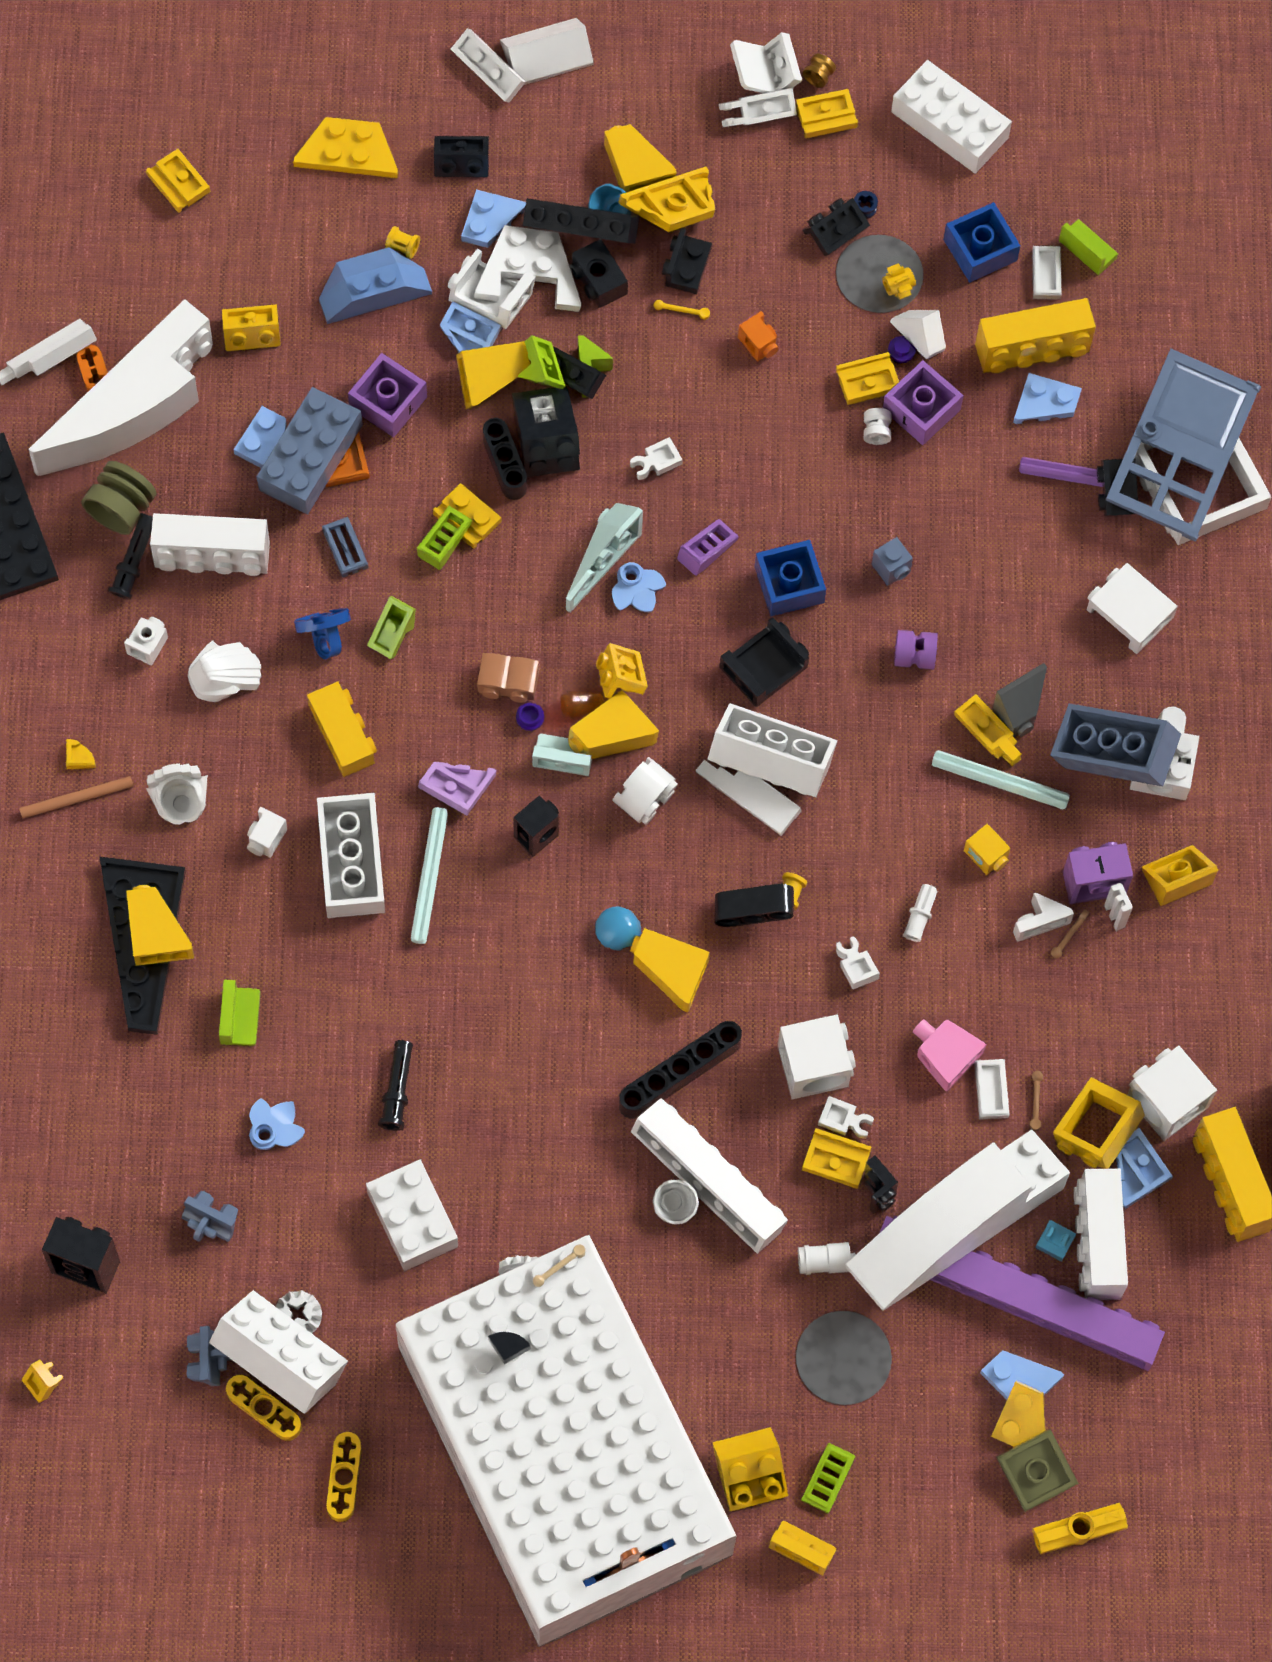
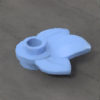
M629 562L622 565L618 570V583L612 589V598L614 605L619 611L632 604L639 611L649 613L653 611L656 603L654 591L666 587V582L657 571L644 570L639 564ZM633 574L636 576V579L628 580L626 576Z
M260 1098L251 1107L249 1117L253 1126L250 1129L249 1137L252 1145L257 1149L268 1150L275 1145L288 1147L303 1137L305 1129L293 1124L295 1119L294 1102H283L270 1108L269 1104ZM262 1132H267L270 1134V1137L267 1140H261L259 1135Z

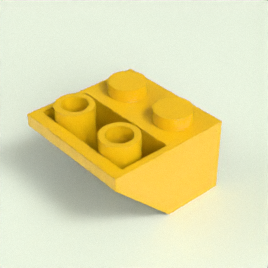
M771 1427L712 1442L718 1472L730 1512L789 1496L780 1448Z

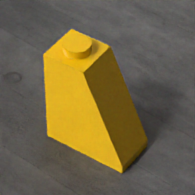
M631 124L625 126L617 125L605 131L604 146L619 187L624 191H633L676 176L675 167Z
M524 341L465 350L456 355L466 409H472L512 382L531 364Z
M621 690L570 727L568 744L575 753L591 755V759L652 746L657 742L659 730L629 696Z
M139 885L134 887L133 890H127L133 956L136 966L194 959L192 943L157 888Z
M644 928L641 937L636 935L630 952L634 953L633 963L682 1011L688 1013L709 962L710 952Z

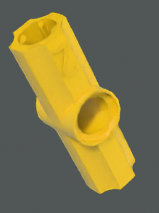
M1116 1503L1086 1513L1077 1512L1069 1518L1035 1527L1032 1529L1036 1548L1041 1555L1072 1545H1083L1089 1540L1126 1530L1128 1525L1124 1509L1120 1503ZM1076 1522L1086 1525L1088 1533L1085 1535L1075 1533L1072 1524Z

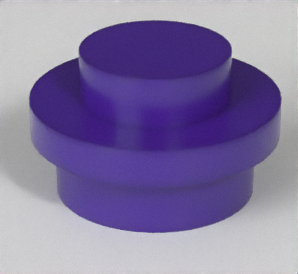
M904 336L895 337L890 341L888 352L895 362L906 363L915 355L916 348Z
M535 703L523 704L516 712V722L524 730H536L544 722V712Z

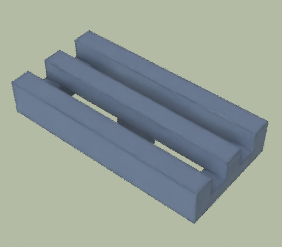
M348 517L322 526V531L342 578L348 576V573L352 572L354 574L359 569L363 568L365 570L369 568ZM341 526H345L359 562H354L340 529ZM334 529L348 561V566L344 565L330 530Z

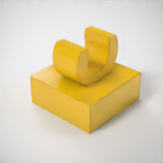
M41 1360L31 1364L22 1378V1382L39 1403L49 1398L54 1388L59 1385L63 1378L62 1375L53 1377L50 1373L54 1366L53 1363L43 1364Z

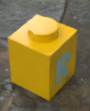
M987 823L966 840L964 852L988 875L993 870L996 872L1000 871L1009 862L1007 858L1011 848Z

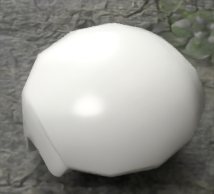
M683 1180L663 1182L656 1189L653 1197L655 1213L664 1222L669 1224L686 1223L696 1214L699 1205L697 1192L692 1185Z

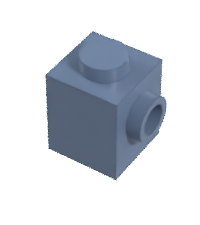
M898 537L874 550L871 565L888 586L895 581L904 579L911 572L913 558Z

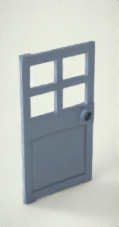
M1170 348L1105 500L1179 532L1185 538L1197 541L1200 528L1261 386L1249 380L1244 381ZM1141 442L1173 455L1165 476L1132 463ZM1181 459L1213 473L1204 494L1172 480ZM1128 472L1160 485L1152 506L1119 493ZM1168 489L1200 503L1192 524L1160 511Z

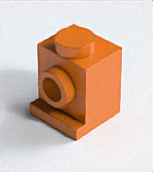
M762 311L739 325L738 338L757 362L764 357L770 358L779 350L776 344L777 334L771 325L764 323Z

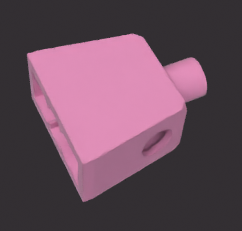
M923 1019L913 1030V1033L924 1042L918 1049L917 1056L946 1092L975 1063V1060L981 1057L986 1047L983 1041L949 1020H945L935 1029Z

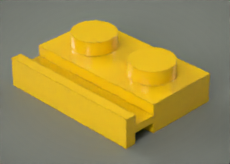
M848 89L796 99L795 105L801 126L804 129L805 139L858 128V120L855 116L854 106Z
M179 149L156 162V165L151 169H146L147 176L178 213L185 206L188 205L189 207L211 192L210 186Z
M889 352L836 365V373L839 376V382L847 405L885 396L899 383Z
M461 483L441 501L437 508L433 509V515L438 519L448 506L453 507L472 519V523L462 537V540L473 549L502 522V517ZM450 518L447 521L456 528L461 526Z
M815 1128L802 1171L858 1189L872 1147Z

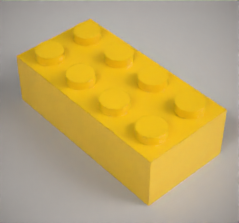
M1088 298L982 318L979 322L975 341L983 373H1000L1007 368L1017 366L1019 368H1026L1037 362L1045 361L1051 363L1062 357L1083 356L1090 352L1096 325Z
M1236 1107L1202 1117L1195 1131L1193 1144L1198 1154L1202 1153L1205 1164H1203L1204 1172L1209 1181L1212 1180L1216 1188V1191H1214L1215 1200L1220 1208H1224L1227 1216L1225 1224L1229 1234H1234L1236 1241L1240 1242L1270 1232L1272 1229V1196Z

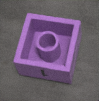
M381 353L349 391V405L361 410L362 417L394 438L427 398L426 382Z
M922 360L885 395L883 408L889 410L892 414V419L921 445H924L961 410L964 395Z
M1108 842L1099 848L1089 849V847L1083 846L1069 852L1063 869L1069 904L1106 899L1111 886L1118 883L1123 885L1127 893L1133 878V872L1126 843Z

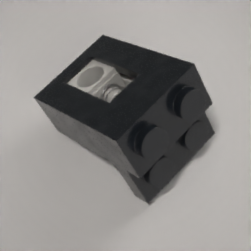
M567 386L563 389L553 387L512 393L514 418L522 449L523 466L527 477L580 470L578 429Z

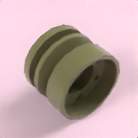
M108 461L103 468V472L97 477L98 484H93L81 500V504L85 511L104 527L123 535H129L138 523L139 511L147 510L149 503L157 495L156 489L143 475L133 468L117 461Z

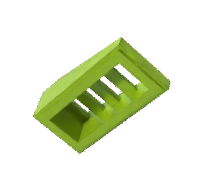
M448 506L417 547L418 557L441 570L470 527L472 519L453 507ZM450 518L461 526L456 528L447 521ZM444 528L445 530L452 533L453 536L450 537L447 534L443 533L441 530ZM436 538L446 543L445 547L435 541ZM430 548H432L433 550L437 551V552L439 553V555H438L437 553H435L434 551L430 550Z
M828 1443L801 1501L829 1514L855 1460V1455ZM829 1456L844 1462V1467L828 1460ZM826 1467L840 1474L839 1478L822 1471L823 1468ZM820 1478L834 1485V1489L832 1490L817 1483L818 1479ZM813 1489L829 1496L828 1501L811 1494Z

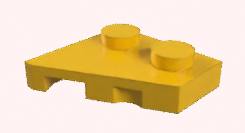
M1017 1380L991 1437L1013 1447L1046 1431L1044 1393Z

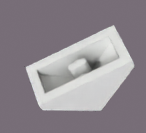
M908 310L891 319L890 323L926 359L945 350L946 345L939 310Z

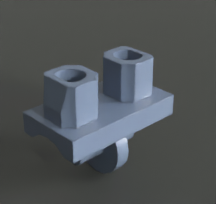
M200 1191L194 1198L188 1196L184 1202L185 1209L182 1219L188 1222V1227L195 1230L193 1239L200 1242L206 1235L211 1239L217 1236L229 1242L233 1236L238 1209L230 1204H224L220 1211L212 1208L214 1198L204 1191Z
M209 1326L200 1327L199 1333L187 1336L188 1351L193 1354L200 1353V1362L188 1363L187 1378L192 1381L204 1382L210 1386H220V1371L227 1370V1361L232 1359L209 1343L214 1331L210 1330Z

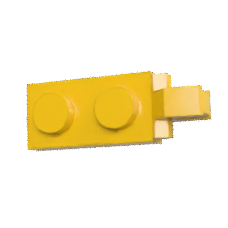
M975 694L954 711V716L991 755H994L997 759L1002 756L1012 767L1021 760L1022 754L1014 746L1017 744L1016 739L1013 737L1014 733L978 695Z

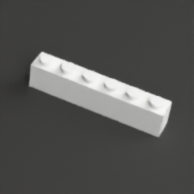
M660 1098L637 1118L631 1133L680 1180L692 1185L697 1192V1196L757 1254L782 1232L788 1221L783 1212L778 1207L773 1206L763 1196L759 1188L751 1185L741 1175L737 1167L730 1165L720 1155L716 1147L706 1142L694 1126L689 1125L682 1119L673 1106L668 1105Z

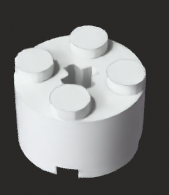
M648 757L646 762L643 761L623 784L625 790L621 794L617 792L612 801L638 823L643 822L647 825L657 813L658 803L661 801L665 804L674 794V789L678 783L675 782L676 778Z

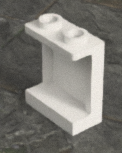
M477 249L471 257L467 256L460 272L458 274L454 273L448 283V288H450L449 301H453L507 329L531 297L535 276L525 272L520 280L501 277L498 301L475 299L476 287L487 265L481 261L482 251Z
M1126 563L1121 569L1115 568L1106 579L1108 582L1102 588L1097 586L1087 598L1089 600L1087 611L1092 613L1096 610L1130 640L1128 647L1138 654L1174 618L1178 606L1132 566Z

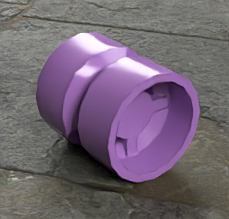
M897 630L894 666L910 668L912 664H916L919 669L934 670L937 652V633L921 632L919 636H916L914 631Z

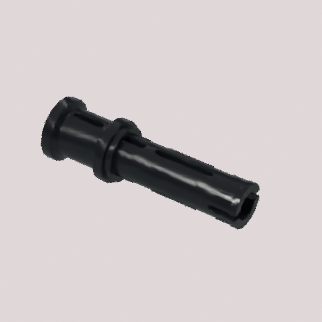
M143 513L139 515L138 523L123 562H119L116 566L117 574L114 582L107 590L109 593L127 600H131L132 595L130 592L135 579L140 577L141 573L138 567L152 531L153 517Z
M405 1040L395 1041L388 1092L382 1096L384 1108L382 1118L378 1121V1126L386 1130L400 1131L405 1126L402 1120L404 1107L408 1105L405 1091L413 1043Z

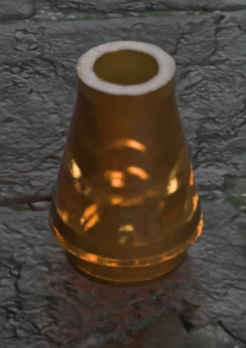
M567 691V694H562L560 697L562 714L564 717L570 716L571 719L590 713L604 703L601 692Z

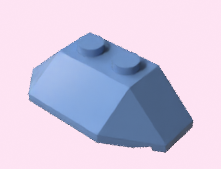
M388 247L337 262L319 297V302L326 322L330 324L432 294V289L423 267Z

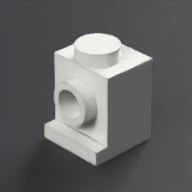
M141 617L129 639L127 638L124 642L126 653L152 666L168 639L164 623L155 617H150L148 620ZM145 633L151 635L147 638L143 637Z
M260 807L258 810L259 821L252 823L247 834L249 836L247 849L257 856L264 854L271 858L287 831L286 819Z

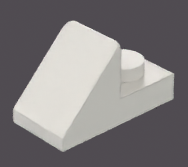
M1034 893L1031 903L1036 915L1034 916L1033 913H1029L1020 917L1018 922L1015 923L1013 933L1017 942L1068 925L1072 921L1073 910L1045 896Z

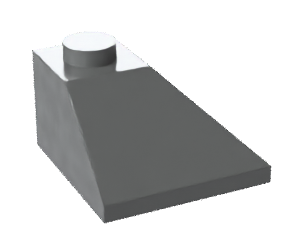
M1044 663L996 692L992 711L1014 733L1013 737L1017 735L1023 737L1034 728L1047 666Z

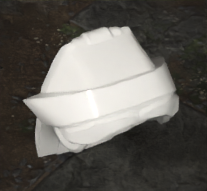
M212 640L190 665L188 679L197 698L218 702L237 693L239 690H257L260 685L259 679L262 677L260 673L261 664L257 656L252 654L249 648L244 647L241 642L218 646Z
M171 764L147 776V785L149 787L146 790L158 814L164 820L172 824L193 822L200 817L206 806L208 775L201 776L197 765Z

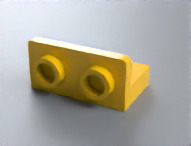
M277 304L222 309L226 351L278 347L281 345Z
M609 643L604 653L601 652L599 654L596 667L599 670L600 685L603 688L605 698H612L617 687L626 692L644 694L648 685L640 652Z
M786 1521L781 1522L769 1544L770 1549L822 1576L836 1552L834 1546Z

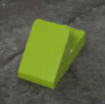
M531 335L524 341L531 364L518 377L537 384L563 389L565 383L552 342Z
M584 335L578 336L577 349L580 361L600 372L613 370V358Z
M390 596L367 646L389 659L394 658L405 634L414 628L416 609Z

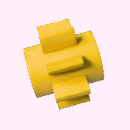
M899 263L888 267V273L882 277L887 294L889 296H898L899 300L912 295L910 290H913L912 287L916 286L912 270L909 267H900Z

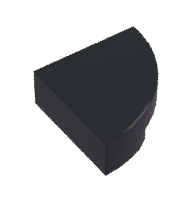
M498 1332L488 1336L489 1342L504 1365L531 1349L526 1339L512 1332Z

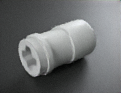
M849 1242L829 1243L822 1246L804 1245V1247H798L799 1273L811 1275V1273L828 1272L829 1274L849 1272L845 1265L856 1254L850 1253Z

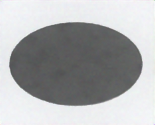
M870 235L854 241L842 252L837 263L836 277L840 290L851 303L870 312L885 313L903 308L917 296L923 283V267L916 252L905 242L887 235ZM898 263L900 267H909L916 280V286L912 287L913 290H910L912 295L900 300L898 296H889L882 282V277L888 273L887 268Z
M835 1311L818 1317L804 1330L797 1345L796 1364L802 1381L812 1393L830 1403L850 1405L869 1399L882 1388L890 1373L892 1355L884 1332L871 1319L855 1312Z

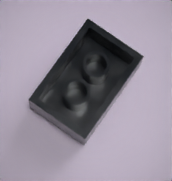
M56 1217L42 1248L52 1274L107 1294L120 1263L113 1238L110 1237L109 1232L98 1227H94L93 1230L82 1227V1222L72 1217H65V1220Z

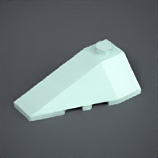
M616 503L611 509L607 508L601 513L598 518V525L567 594L566 610L568 612H571L642 535V509Z

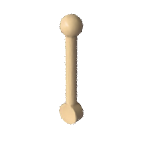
M580 1244L576 1245L570 1255L544 1274L536 1275L532 1280L533 1284L536 1287H541L548 1277L577 1256L578 1258L584 1257L585 1247Z

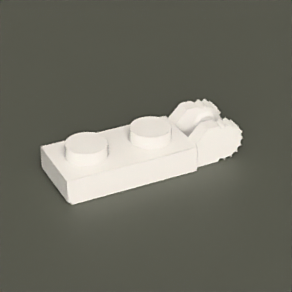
M793 88L741 97L739 100L719 104V109L723 111L732 110V108L737 107L741 109L742 117L726 118L722 121L723 127L739 124L750 125L797 115Z

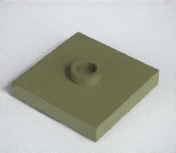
M1051 1429L996 1456L1025 1512L1079 1484Z

